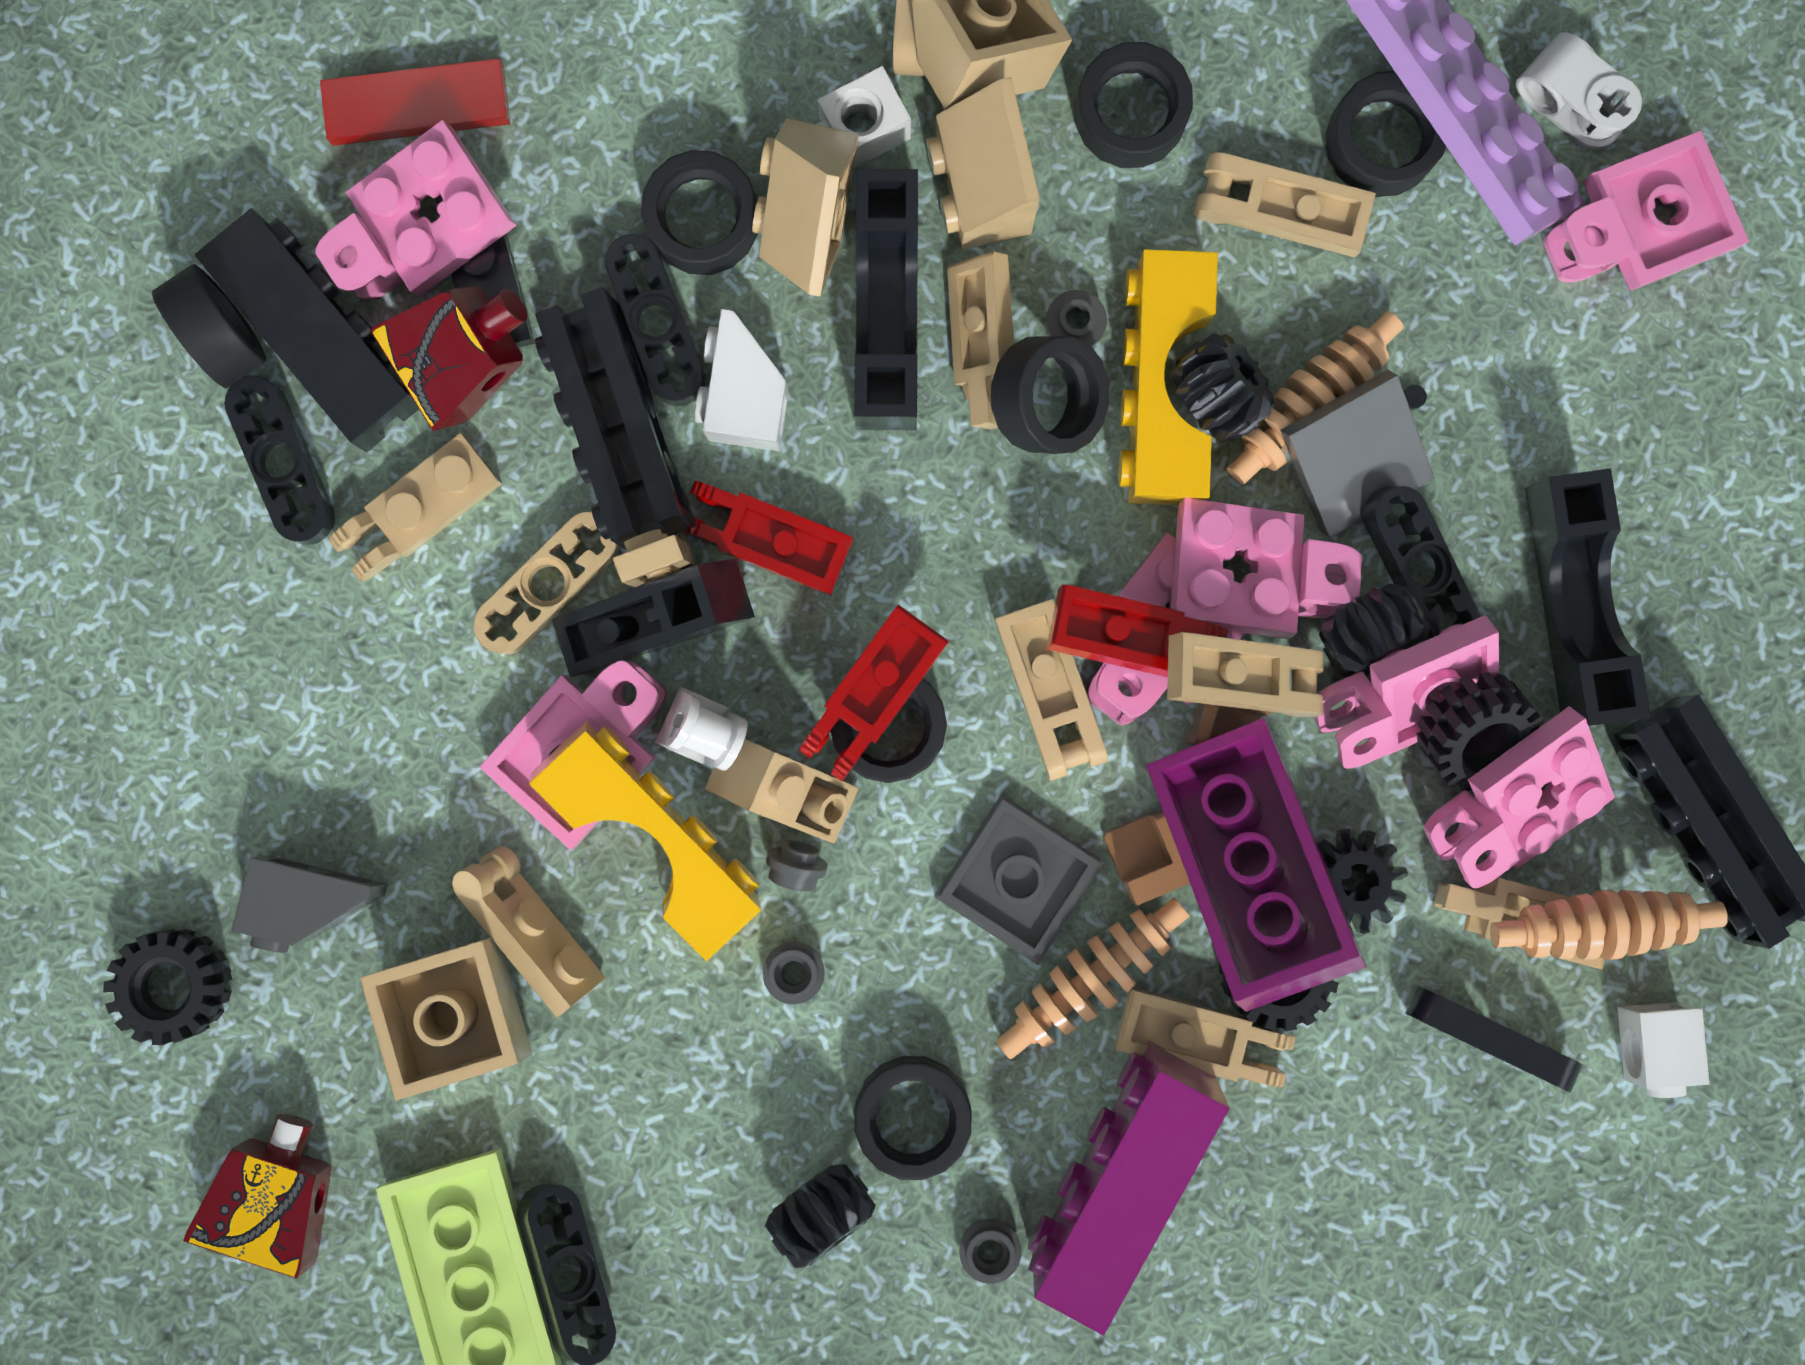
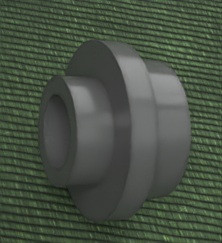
M1070 290L1060 294L1053 300L1046 315V329L1049 336H1074L1090 344L1091 347L1100 341L1107 325V314L1101 301L1093 294L1083 290ZM1072 310L1082 311L1087 316L1088 324L1084 328L1074 329L1068 325L1066 314Z
M794 840L784 841L782 847L769 849L766 857V863L770 866L768 878L781 887L796 891L814 890L818 879L825 877L828 864L818 857L819 850L816 847Z
M787 942L779 945L769 954L763 967V980L768 992L775 999L786 1004H801L812 999L820 990L825 976L824 964L820 955L811 946L801 942ZM790 961L801 963L806 970L805 979L797 984L789 983L783 977V966Z
M996 1219L977 1221L964 1232L959 1245L961 1264L969 1276L979 1282L987 1284L1002 1282L1008 1279L1019 1266L1021 1260L1019 1238L1015 1231L1005 1222ZM995 1240L1001 1245L1002 1251L996 1259L986 1260L979 1255V1246L984 1241Z

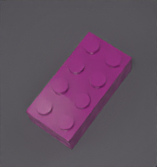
M1264 718L1146 764L1232 997L1237 1005L1247 1012L1367 967L1275 737Z
M1151 1041L1148 1042V1047L1143 1056L1133 1052L1126 1061L1117 1081V1086L1123 1090L1112 1110L1104 1106L1097 1114L1087 1136V1141L1093 1143L1082 1164L1076 1161L1070 1164L1057 1191V1195L1063 1197L1052 1218L1045 1214L1040 1218L1028 1243V1249L1033 1251L1029 1271L1033 1273L1034 1298L1103 1336L1230 1109L1216 1076L1202 1071L1165 1051L1163 1047Z

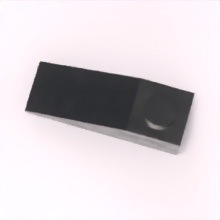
M737 559L693 565L554 618L552 622L569 676L575 677L610 666L618 661L629 660L710 634L754 618L755 615Z

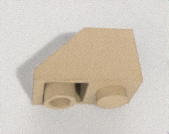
M748 739L744 740L739 754L727 770L722 771L714 767L705 787L706 790L748 811L835 844L859 789L854 785L844 781L841 782L831 775Z

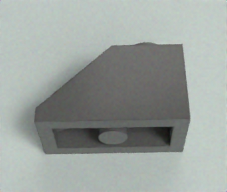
M271 855L250 857L231 931L252 936L250 946L271 952L286 953L288 952L289 945L293 946L313 940L385 896L387 883Z

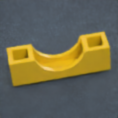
M1144 249L1137 263V269H1127L1125 306H1135L1134 329H1125L1122 359L1123 366H1133L1132 390L1123 389L1120 423L1121 426H1131L1130 450L1120 451L1119 487H1129L1128 503L1179 505L1184 498L1206 501L1210 498L1212 436L1188 424L1174 409L1166 391L1164 370L1167 355L1173 345L1188 334L1206 328L1216 314L1218 252Z
M586 721L532 772L529 785L573 829L592 822L616 820L636 825L650 833L665 850L672 867L670 885L662 901L663 919L707 962L761 911L759 897L755 892L760 886L759 882L739 860L734 859L730 864H727L714 851L712 847L718 841L698 818L691 815L685 821L669 805L674 796L655 774L647 771L641 776L625 760L631 752L613 731L606 726L597 731Z

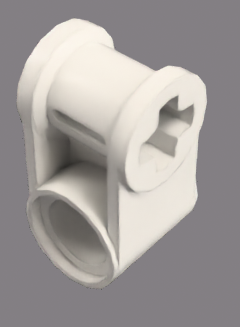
M1568 32L1557 34L1519 76L1515 84L1521 99L1534 111L1546 116L1575 140L1577 144L1591 150L1604 149L1613 144L1619 138L1623 129L1635 121L1642 106V97L1637 86L1599 57L1586 41ZM1619 93L1622 95V98L1616 104L1612 99ZM1601 108L1610 114L1608 118L1599 112ZM1593 124L1596 128L1591 133L1587 132L1588 126Z
M680 686L655 743L702 764L708 763L717 769L725 771L732 765L741 750L746 737L748 722L745 718L730 712V708Z

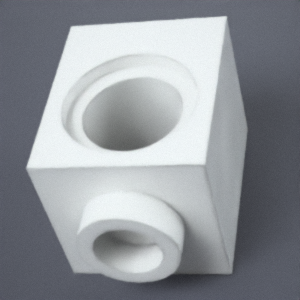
M883 66L817 99L821 122L816 125L853 132L844 126V122L849 116L856 113H864L875 120V124L869 130L853 132L859 134L854 168L911 139V118Z
M1681 1002L1617 1006L1625 1081L1647 1089L1648 1096L1657 1098L1683 1097L1687 1095L1686 1086L1710 1085L1702 1008Z

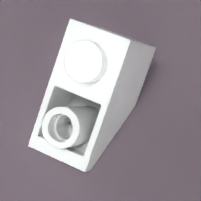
M721 309L719 327L709 326L707 331L704 361L705 363L713 364L710 387L700 386L698 391L695 422L704 424L703 432L708 441L780 451L789 396L786 380L736 313L731 310Z

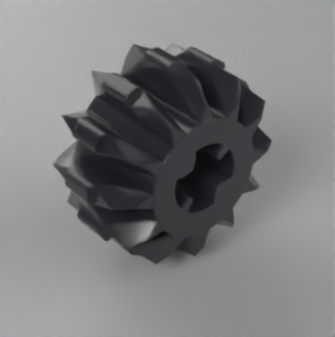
M1212 333L1206 339L1196 341L1185 350V354L1176 360V367L1171 371L1173 382L1178 387L1176 395L1184 401L1187 413L1194 416L1200 429L1204 431L1209 430L1215 439L1219 441L1225 439L1233 441L1242 434L1246 436L1261 425L1260 421L1271 414L1274 398L1268 388L1269 379L1258 368L1259 362L1254 361L1248 355L1245 346H1238L1233 337L1226 334L1220 336Z
M1387 584L1380 589L1373 588L1367 594L1360 597H1354L1347 605L1337 608L1335 614L1326 618L1323 622L1319 637L1325 646L1323 651L1331 665L1336 666L1341 676L1347 678L1361 671L1367 676L1370 674V665L1382 660L1389 653L1399 649H1408L1426 641L1432 627L1425 617L1427 613L1418 597L1414 598L1407 586Z
M1338 829L1335 837L1336 848L1326 839H1318L1317 844L1349 923L1352 921L1355 930L1361 934L1369 933L1372 925L1371 914L1382 923L1388 924L1392 921V913L1384 903L1387 900L1404 903L1406 894L1401 890L1391 888L1392 881L1401 880L1408 875L1406 867H1387V864L1397 853L1396 847L1393 844H1384L1376 849V833L1369 830H1363L1355 841L1350 829ZM1352 870L1363 872L1365 876V882L1356 885L1355 892L1345 890L1342 887V880L1351 877Z
M846 1164L830 1165L823 1172H819L808 1182L802 1184L795 1192L787 1196L768 1215L765 1227L773 1238L771 1242L782 1257H787L794 1268L811 1266L852 1235L872 1217L876 1205L867 1193L869 1189L858 1175L855 1176Z

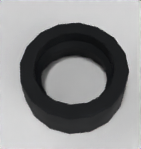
M1123 42L1102 51L1086 68L1075 100V125L1084 145L1101 161L1119 168H1143L1164 159L1179 143L1193 109L1192 84L1184 66L1166 49L1147 42ZM1138 73L1153 79L1164 89L1168 98L1169 113L1164 125L1155 134L1146 138L1129 139L1113 133L1102 122L1098 113V97L1102 87L1112 77L1119 74Z
M1395 71L1376 72L1356 82L1332 113L1325 134L1327 158L1337 176L1348 186L1376 193L1375 197L1397 196L1417 186L1442 158L1446 149V145ZM1373 102H1388L1401 106L1414 117L1421 130L1422 142L1418 154L1411 162L1399 168H1386L1373 164L1359 152L1352 139V127L1355 117L1363 107Z
M690 150L668 158L653 171L643 191L641 216L651 242L669 265L688 274L713 275L734 267L749 253L758 235L752 231L757 199L749 177L733 160L714 151ZM697 179L713 180L723 185L733 196L737 207L736 222L731 233L720 243L706 248L690 247L678 241L669 231L665 219L666 205L672 193L681 185Z
M196 264L188 266L152 290L154 303L170 330L193 360L218 385L228 388L266 362L267 358L264 350L245 319L220 287Z
M1074 336L1026 337L1013 344L997 363L991 383V409L998 429L1012 445L1027 452L1063 454L1078 451L1091 443L1101 429L1109 407V379L1103 361L1090 344ZM1048 358H1054L1063 369L1068 395L1063 417L1051 431H1046L1038 422L1033 407V385L1036 375Z
M924 678L910 695L916 700L923 711L925 722L923 738L915 751L903 759L889 762L874 759L864 752L852 768L853 771L865 779L892 783L911 779L932 764L943 747L947 721L943 701L931 683ZM839 719L831 731L833 746L840 755L854 741L852 727L842 719Z
M901 1056L881 1064L865 1079L856 1099L854 1132L862 1153L879 1171L899 1180H925L944 1173L962 1156L971 1136V1105L962 1082L946 1065L926 1056ZM905 1081H922L935 1087L945 1098L949 1109V1126L944 1138L933 1149L920 1154L903 1153L892 1148L881 1137L876 1124L877 1107L882 1096L894 1085Z

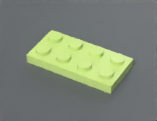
M501 1148L384 1182L376 1188L425 1365H562L561 1358L555 1351L518 1224V1206Z

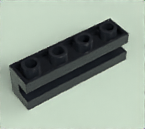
M250 208L194 255L349 442L368 452L385 438L380 431L396 417L406 421L419 408L389 360L385 362L373 348L372 344L376 342V339L370 331L372 327L355 309L348 315L342 311L333 300L341 293L340 289L317 263L307 269L295 253L303 247L296 236L278 217L271 223H268L254 209Z
M602 286L580 295L584 308L567 314L558 305L536 313L535 316L542 334L535 338L536 349L548 372L554 371L560 391L553 394L554 402L563 423L568 428L573 426L579 447L572 450L573 459L584 482L592 483L598 503L591 506V511L601 536L605 540L611 539L612 542L626 550L624 542L643 533L661 529L662 534L667 533L669 537L697 526L620 304Z
M1699 695L1675 697L1650 712L1651 717L1639 719L1614 734L1622 748L1618 752L1619 761L1633 780L1638 783H1644L1655 803L1651 804V812L1655 820L1666 833L1671 836L1676 835L1688 855L1683 858V862L1690 876L1702 888H1709L1717 902L1724 904L1727 911V924L1723 929L1737 942L1742 941L1743 944L1770 949L1790 937L1786 927L1797 920L1805 922V864Z

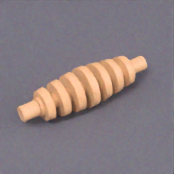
M1386 311L1370 328L1355 325L1343 334L1345 342L1335 340L1324 349L1325 356L1315 355L1305 363L1306 371L1297 369L1286 380L1288 389L1281 387L1273 396L1274 409L1271 408V414L1260 421L1261 425L1259 427L1261 430L1256 428L1246 436L1242 435L1241 438L1245 445L1244 451L1227 467V471L1232 478L1239 484L1245 485L1261 468L1265 469L1267 467L1270 470L1276 471L1286 464L1287 459L1282 451L1289 454L1280 430L1374 377L1373 370L1380 371L1389 360L1386 345L1404 328L1400 319L1393 313Z
M1611 889L1595 891L1592 895L1584 893L1572 896L1568 901L1564 899L1548 901L1544 908L1539 904L1523 907L1517 920L1491 923L1490 937L1495 948L1521 946L1529 957L1546 958L1550 953L1554 958L1571 959L1576 955L1579 959L1596 960L1601 957L1604 960L1621 959L1626 954L1628 956L1644 954L1649 949L1657 951L1670 948L1673 943L1676 945L1692 943L1697 939L1700 929L1724 927L1727 924V911L1722 902L1696 904L1691 895L1686 892H1669L1666 895L1661 891H1645L1641 894L1636 890H1620L1618 893Z
M1172 898L1154 914L1150 912L1145 915L1141 909L1130 914L1129 916L1137 926L1130 933L1120 922L1110 926L1108 930L1117 941L1111 948L1098 935L1087 940L1086 942L1097 956L1094 962L1090 963L1077 948L1068 953L1066 957L1078 974L1071 978L1057 964L1049 975L1059 990L1052 994L1040 982L1032 990V994L1039 1003V1006L1033 1009L1025 1000L1020 1002L1014 1009L1019 1017L1015 1020L1016 1024L996 1039L998 1046L1009 1059H1013L1031 1043L1034 1045L1039 1043L1043 1048L1049 1047L1056 1042L1049 1030L1054 1025L1065 1035L1072 1033L1077 1029L1076 1024L1069 1015L1074 1009L1086 1022H1090L1098 1017L1097 1011L1088 1000L1093 994L1107 1009H1111L1116 1005L1119 1000L1107 983L1114 978L1128 993L1136 985V982L1126 967L1134 962L1143 974H1146L1154 965L1145 952L1154 947L1163 957L1171 949V946L1166 941L1170 937L1169 933L1190 917L1176 898Z

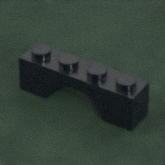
M856 169L854 409L856 430H917L918 169Z
M1611 468L1552 476L1526 487L1525 493L1560 712L1570 706L1586 718L1588 726L1651 717L1641 654L1632 648L1624 636L1612 597L1611 557L1614 543L1621 531Z

